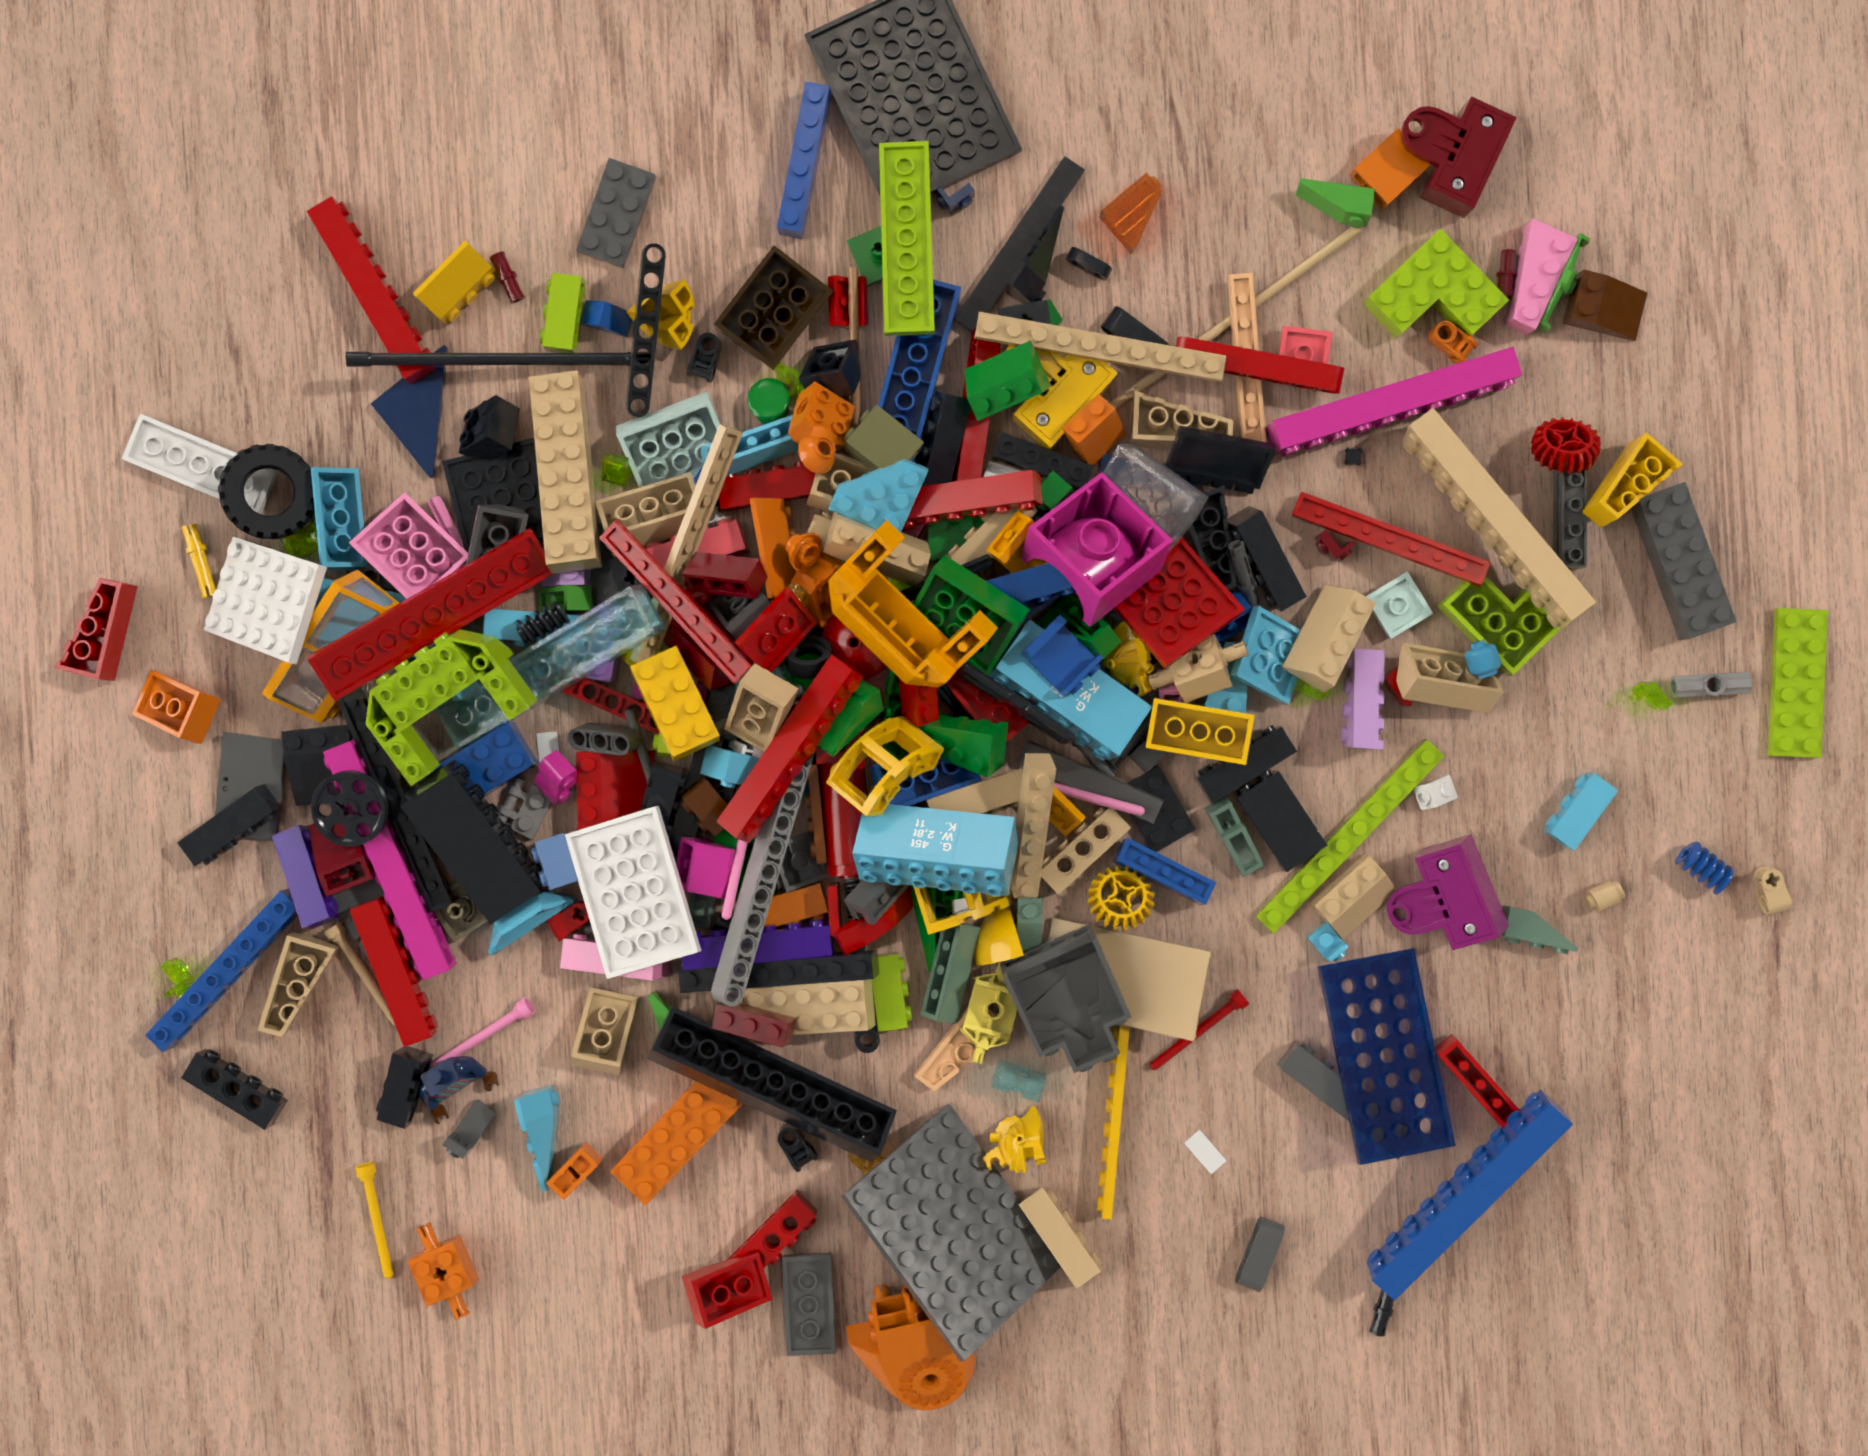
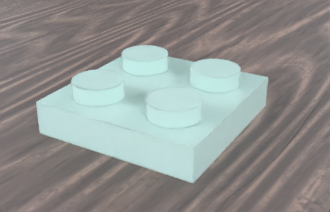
M1408 571L1365 596L1376 602L1372 613L1388 639L1394 638L1433 614Z

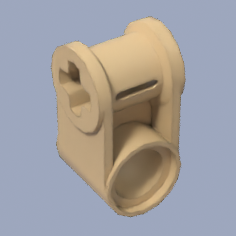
M1760 866L1753 871L1752 881L1758 896L1759 906L1764 915L1770 916L1793 907L1784 876L1779 870Z

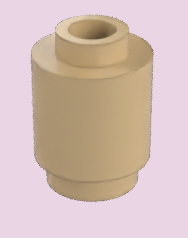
M1614 880L1612 882L1606 881L1587 890V896L1584 897L1588 908L1599 913L1619 904L1621 899L1625 898V894L1621 885Z

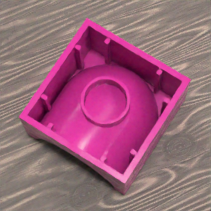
M1101 472L1028 528L1021 559L1027 565L1036 558L1042 559L1057 568L1075 589L1083 607V621L1091 627L1162 570L1173 540Z

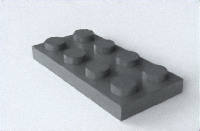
M609 158L576 251L624 269L655 183L656 175Z
M832 1253L782 1255L787 1356L836 1354Z

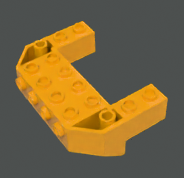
M886 520L828 580L832 613L905 684L940 687L988 642L998 627L979 610L948 639L876 569L905 539Z

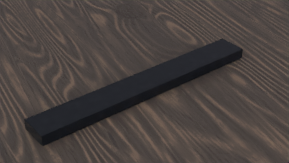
M1064 156L955 317V322L973 332V329L977 326L979 312L989 313L1008 286V282L1024 257L1029 255L1034 242L1042 236L1045 226L1059 205H1063L1084 174L1085 169Z

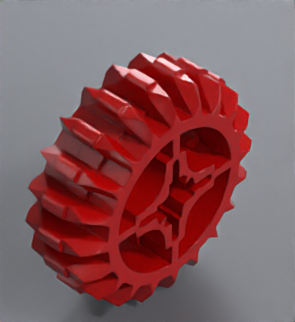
M1561 417L1560 420L1552 418L1550 422L1544 421L1535 430L1531 439V454L1534 455V461L1540 462V467L1547 466L1549 471L1557 470L1559 474L1567 472L1568 475L1574 471L1580 474L1582 470H1588L1597 461L1601 451V437L1597 436V430H1591V425H1584L1582 420L1577 422L1573 421V418L1570 420H1565L1564 417Z

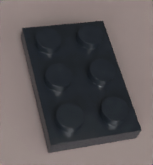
M1159 765L1127 783L1164 800L1154 824L1130 814L1151 850L1158 852L1196 830Z

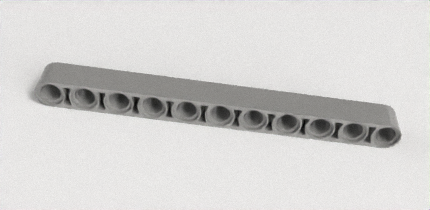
M814 753L803 764L801 772L792 780L787 792L779 799L773 808L772 814L766 818L756 835L711 989L714 1000L726 1005L736 1006L744 997Z

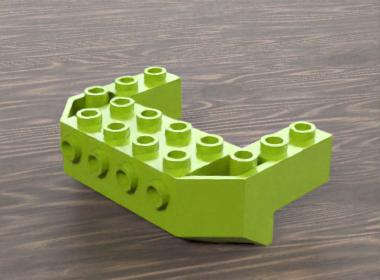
M461 629L450 636L444 633L434 640L436 646L430 650L425 646L414 654L416 657L414 661L409 663L406 659L394 667L397 671L395 674L390 676L386 673L375 680L377 686L369 692L366 726L411 786L440 765L411 724L478 679L509 721L538 700L508 658L514 653L496 637Z

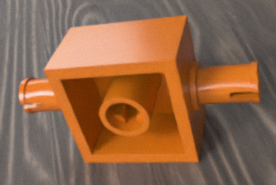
M431 1222L426 1223V1225L416 1229L425 1249L414 1254L407 1262L426 1306L428 1307L442 1300H447L454 1319L458 1320L460 1316L463 1318L470 1313L461 1293L472 1288L479 1280V1277L460 1234L439 1242Z

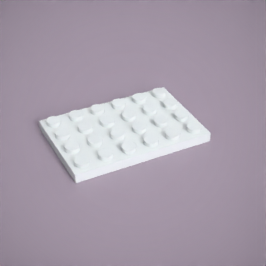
M233 537L227 549L228 554L224 567L220 571L219 583L213 594V602L205 620L204 630L297 665L327 567Z
M659 806L565 834L607 979L701 951Z

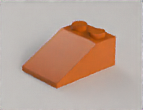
M151 669L132 715L178 738L202 745L221 699Z

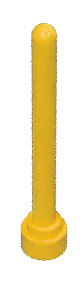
M367 1162L355 1166L356 1176L364 1184L383 1275L386 1279H391L394 1273L373 1181L377 1172L375 1162Z

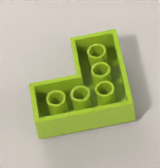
M1440 228L1363 302V305L1395 338L1400 336L1431 305L1447 321L1452 322L1464 333L1472 336L1509 299Z
M1486 576L1481 587L1462 580L1436 605L1472 643L1485 640L1486 644L1492 643L1496 646L1501 660V666L1498 669L1505 676L1514 675L1560 630L1549 623L1547 614L1542 608L1534 605L1530 598L1531 594L1526 588L1510 601Z

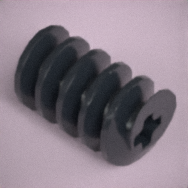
M556 601L552 602V610L547 606H543V615L537 610L534 611V619L529 615H525V624L519 619L516 620V630L527 650H529V641L537 646V637H540L545 642L547 641V632L555 637V628L565 632L564 623L568 624L571 628L573 626L563 607Z

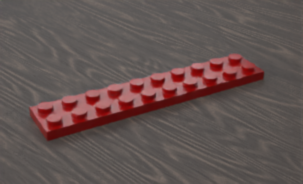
M529 528L306 658L333 700L337 701L414 656L416 652L425 646H431L434 644V640L444 633L450 635L552 575V572L546 566L545 552L535 534Z

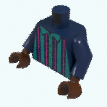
M449 1057L420 1076L423 1083L420 1084L418 1094L426 1107L431 1110L435 1123L440 1124L439 1116L445 1115L447 1119H449L445 1106L439 1104V1102H443L477 1079H483L486 1091H492L491 1083L499 1086L496 1072H487V1069L473 1057Z

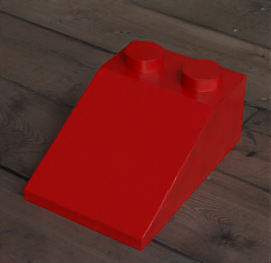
M759 1252L704 1266L681 1276L695 1324L704 1329L773 1300Z

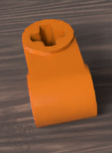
M1450 321L1440 322L1432 327L1428 333L1429 342L1456 364L1466 361L1465 359L1472 349H1476L1479 345L1473 337L1464 333ZM1439 328L1445 330L1447 334L1446 340L1439 337Z

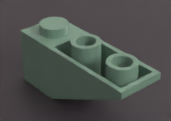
M1503 905V912L1509 924L1508 928L1502 933V936H1505L1504 941L1520 944V940L1529 942L1530 947L1544 949L1545 945L1552 946L1554 952L1568 954L1569 950L1578 951L1574 944L1535 912Z

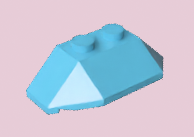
M541 889L539 894L494 922L488 950L490 956L498 953L546 922L555 914L578 901L577 897Z

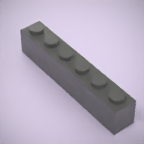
M1294 1041L1277 1065L1399 1160L1416 1138L1410 1131L1413 1127L1402 1118L1397 1121L1391 1117L1393 1111L1383 1103L1379 1106L1371 1101L1373 1096L1365 1089L1361 1088L1359 1091L1352 1086L1354 1081L1343 1072L1340 1076L1332 1071L1335 1066L1325 1058L1319 1061L1313 1056L1315 1051L1303 1042L1300 1046Z

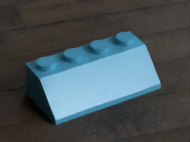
M312 467L311 477L320 565L327 567V570L330 571L356 570L368 566L367 560L349 544L364 529L359 469Z

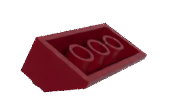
M697 602L699 607L734 643L736 639L724 627L715 613L706 604L701 605V603ZM672 617L663 639L667 647L670 649L677 646L686 666L710 691L730 684L732 681Z

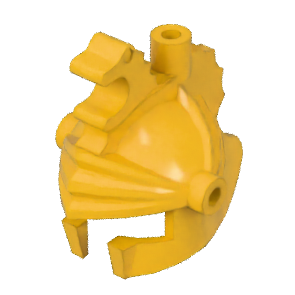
M1124 621L1113 630L1122 642L1101 662L1105 668L1110 669L1111 675L1121 684L1129 685L1130 688L1139 687L1137 696L1142 697L1152 691L1146 673H1151L1154 666L1150 663V651Z
M1035 1106L1030 1107L1027 1114L1022 1118H1018L1015 1115L1006 1117L1005 1120L999 1122L998 1127L995 1129L996 1132L990 1133V1142H998V1147H995L994 1150H991L983 1157L989 1171L992 1170L991 1163L995 1160L1000 1162L1001 1168L1009 1165V1171L1015 1170L1016 1173L1020 1171L1023 1173L1027 1172V1158H1034L1036 1166L1047 1163L1043 1152V1122Z

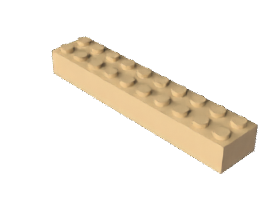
M1432 408L1409 425L1402 440L1405 450L1410 455L1414 454L1420 461L1419 466L1426 474L1430 473L1435 479L1436 487L1442 493L1446 492L1451 498L1450 502L1454 509L1458 512L1461 511L1466 516V522L1469 527L1481 534L1485 546L1489 550L1493 549L1499 556L1500 564L1505 569H1510L1515 575L1516 583L1522 589L1526 588L1531 594L1530 598L1534 605L1546 612L1549 623L1562 631L1585 614L1596 601L1436 410Z

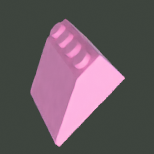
M405 492L349 542L406 599L465 566L468 552Z

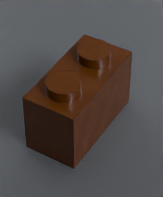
M703 775L681 793L684 800L681 804L690 815L694 812L700 820L697 821V824L705 833L710 831L715 837L724 829L716 821L728 803Z

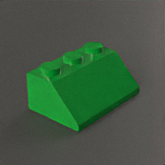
M1031 340L965 369L967 399L977 421L1037 396L1051 387Z

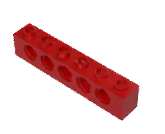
M796 1190L727 1260L752 1252H759L762 1255L764 1268L769 1263L774 1265L782 1256L780 1252L786 1246L788 1248L792 1247L799 1239L798 1234L803 1229L807 1231L817 1221L815 1217L818 1210ZM793 1217L796 1219L797 1225L790 1227L786 1225L784 1219ZM771 1234L777 1235L780 1242L772 1244L768 1241L767 1236Z

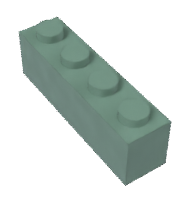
M964 922L958 926L940 931L921 1016L937 1022L958 1023L981 927Z

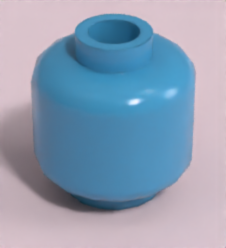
M1485 640L1471 643V649L1467 650L1464 654L1470 674L1478 676V679L1497 674V669L1501 666V660L1496 646L1492 643L1486 644Z

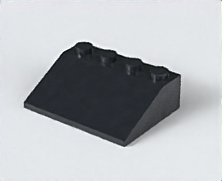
M348 725L281 731L283 756L296 806L311 805L313 794L318 785L333 775L324 763L325 756L323 752L354 739ZM334 781L330 783L331 792L340 794L334 786Z

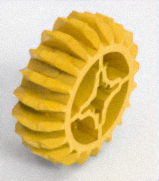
M1118 865L1115 866L1114 872L1107 868L1105 869V875L1098 873L1097 880H1092L1091 882L1092 888L1088 890L1090 898L1087 901L1088 905L1092 906L1090 908L1091 914H1097L1096 922L1103 919L1105 920L1104 928L1112 924L1113 931H1117L1118 926H1121L1124 932L1127 931L1128 925L1134 930L1137 928V923L1144 924L1145 917H1150V909L1154 907V902L1151 901L1154 898V892H1150L1152 885L1151 883L1144 884L1146 881L1145 876L1138 878V873L1136 871L1130 873L1127 867L1124 868V871H1120ZM1110 885L1111 895L1102 901L1101 892ZM1139 896L1140 906L1132 912L1131 902ZM1111 910H1117V911H1119L1121 914L1112 912Z

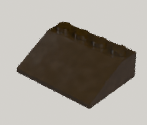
M773 245L716 320L714 326L716 330L774 371L831 296L833 290Z

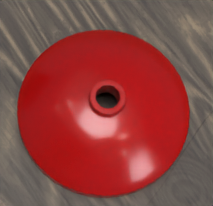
M834 614L829 618L824 627L822 637L831 643L833 656L844 661L864 676L863 679L873 677L887 667ZM853 638H857L859 641L857 647H853L851 644Z

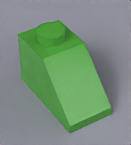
M563 585L538 589L540 613H543V606H547L552 610L553 601L562 606L566 613L592 610L593 596L591 594V586Z

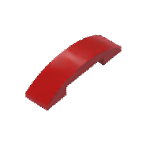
M911 885L874 925L867 923L864 917H862L859 921L850 920L834 933L843 954L854 952L878 939L909 913L914 906L911 896Z

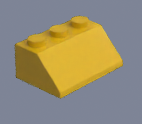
M465 240L412 294L447 325L460 316V310L466 304L470 305L477 299V293L483 287H488L493 283L497 272Z

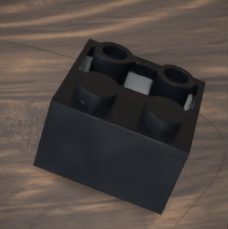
M495 395L488 400H484L473 409H469L464 416L465 424L459 438L460 447L458 453L466 456L498 458L511 451L520 408Z

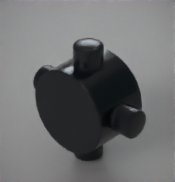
M1347 447L1344 450L1346 452L1344 464H1356L1359 466L1361 464L1362 450L1360 448L1349 449Z

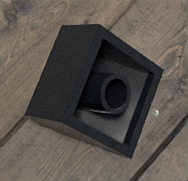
M854 339L813 347L799 376L804 389L813 382H817L838 396L846 397L854 394L861 379L858 342Z

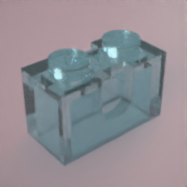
M998 1059L991 1086L1004 1092H1009V1090L1022 1094L1023 1098L1039 1103L1047 1079L1044 1073ZM1015 1071H1016V1072L1023 1073V1074L1027 1075L1028 1077L1019 1075V1074L1015 1073Z

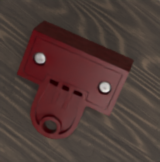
M1472 96L1461 108L1458 117L1431 106L1419 107L1412 111L1402 123L1400 132L1401 142L1406 151L1414 157L1434 165L1420 198L1465 218L1475 208L1517 117ZM1413 121L1418 122L1421 126V132L1413 133L1410 131L1409 123Z

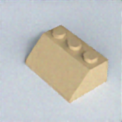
M1363 854L1309 904L1343 940L1385 903L1397 889L1371 856Z

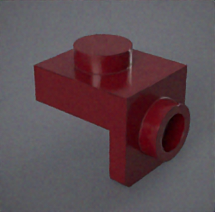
M1327 530L1314 537L1316 540L1315 546L1322 555L1326 554L1331 561L1337 558L1342 561L1352 553L1350 548L1355 545L1352 540L1340 548Z

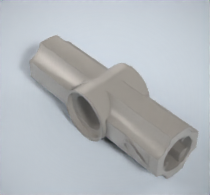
M1749 672L1672 676L1670 682V692L1673 698L1749 694L1752 688V678ZM1709 679H1712L1714 682L1712 691L1707 687Z

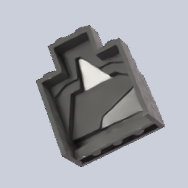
M1091 923L1023 952L1024 956L1000 962L1003 980L1039 1057L1044 1055L1051 1056L1058 1049L1063 1048L1073 1072L1076 1073L1079 1071L1086 1072L1093 1065L1099 1062H1109L1116 1055L1120 1054L1109 1027L1123 1025L1127 1022V1019L1132 1017Z

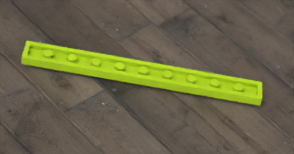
M1425 739L1326 841L1328 846L1314 854L1255 917L1274 934L1445 756L1431 742Z

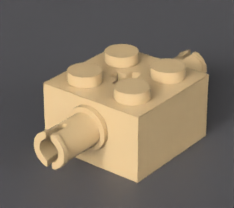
M1214 634L1170 665L1169 669L1148 675L1153 690L1175 683L1182 699L1186 703L1231 687L1232 682L1227 668L1228 663L1245 656L1247 657L1249 654L1244 641L1222 649Z

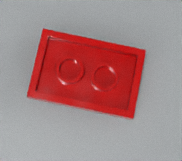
M785 587L734 643L753 664L755 663L772 673L818 622L794 592Z

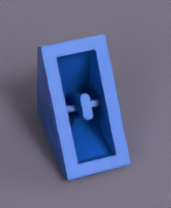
M586 300L579 324L628 337L632 319L626 313L627 310L606 301Z

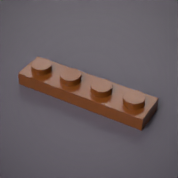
M815 761L812 762L806 784H809L810 793L805 794L806 809H812V818H807L809 833H814L815 842L810 843L811 858L816 857L817 864L827 863L818 768Z

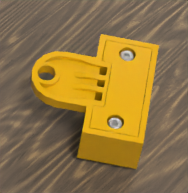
M1009 345L1007 350L1012 349L1016 346ZM1035 349L1051 387L1045 392L1027 399L1014 413L1013 421L1041 447L1052 450L1065 436L1062 427L1098 394L1102 395L1115 381L1118 373L1106 362L1070 355L1063 358L1058 353Z

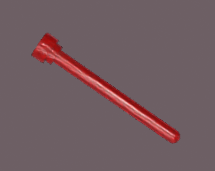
M1238 988L1230 994L1229 1002L1197 1026L1195 1040L1233 1010L1238 1011L1240 1008L1243 1010L1250 1004ZM1186 1039L1178 1040L1151 1061L1150 1068L1152 1070L1159 1069L1193 1041Z

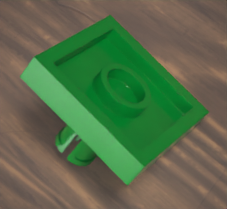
M881 226L847 240L861 276L866 277L867 287L883 281Z

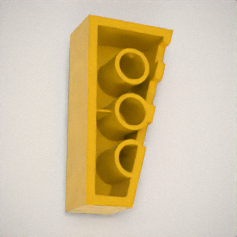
M1646 432L1627 444L1582 512L1601 528L1620 518L1639 502L1642 497L1650 493L1654 487L1669 477L1673 471L1681 467L1683 463Z

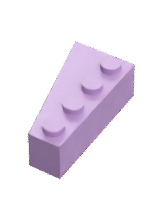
M1354 648L1345 665L1349 670L1348 678H1345L1343 686L1344 693H1347L1346 703H1343L1342 717H1345V727L1341 728L1340 740L1344 742L1343 747L1384 750V741L1379 740V734L1384 729V719L1379 715V710L1384 705L1383 690H1379V685L1384 683L1385 650Z

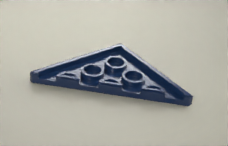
M443 345L434 353H448V348ZM434 365L435 371L413 384L408 383L404 378L400 379L371 403L430 478L435 476L434 467L438 449L439 422H441L446 365Z

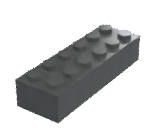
M1686 482L1642 497L1631 508L1678 639H1691L1737 622Z

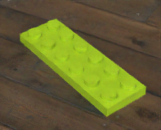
M1775 608L1768 756L1821 758L1828 610Z

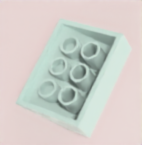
M707 391L648 413L643 417L616 426V435L640 488L691 472L694 480V477L704 465L701 447L713 442L718 426L721 423Z

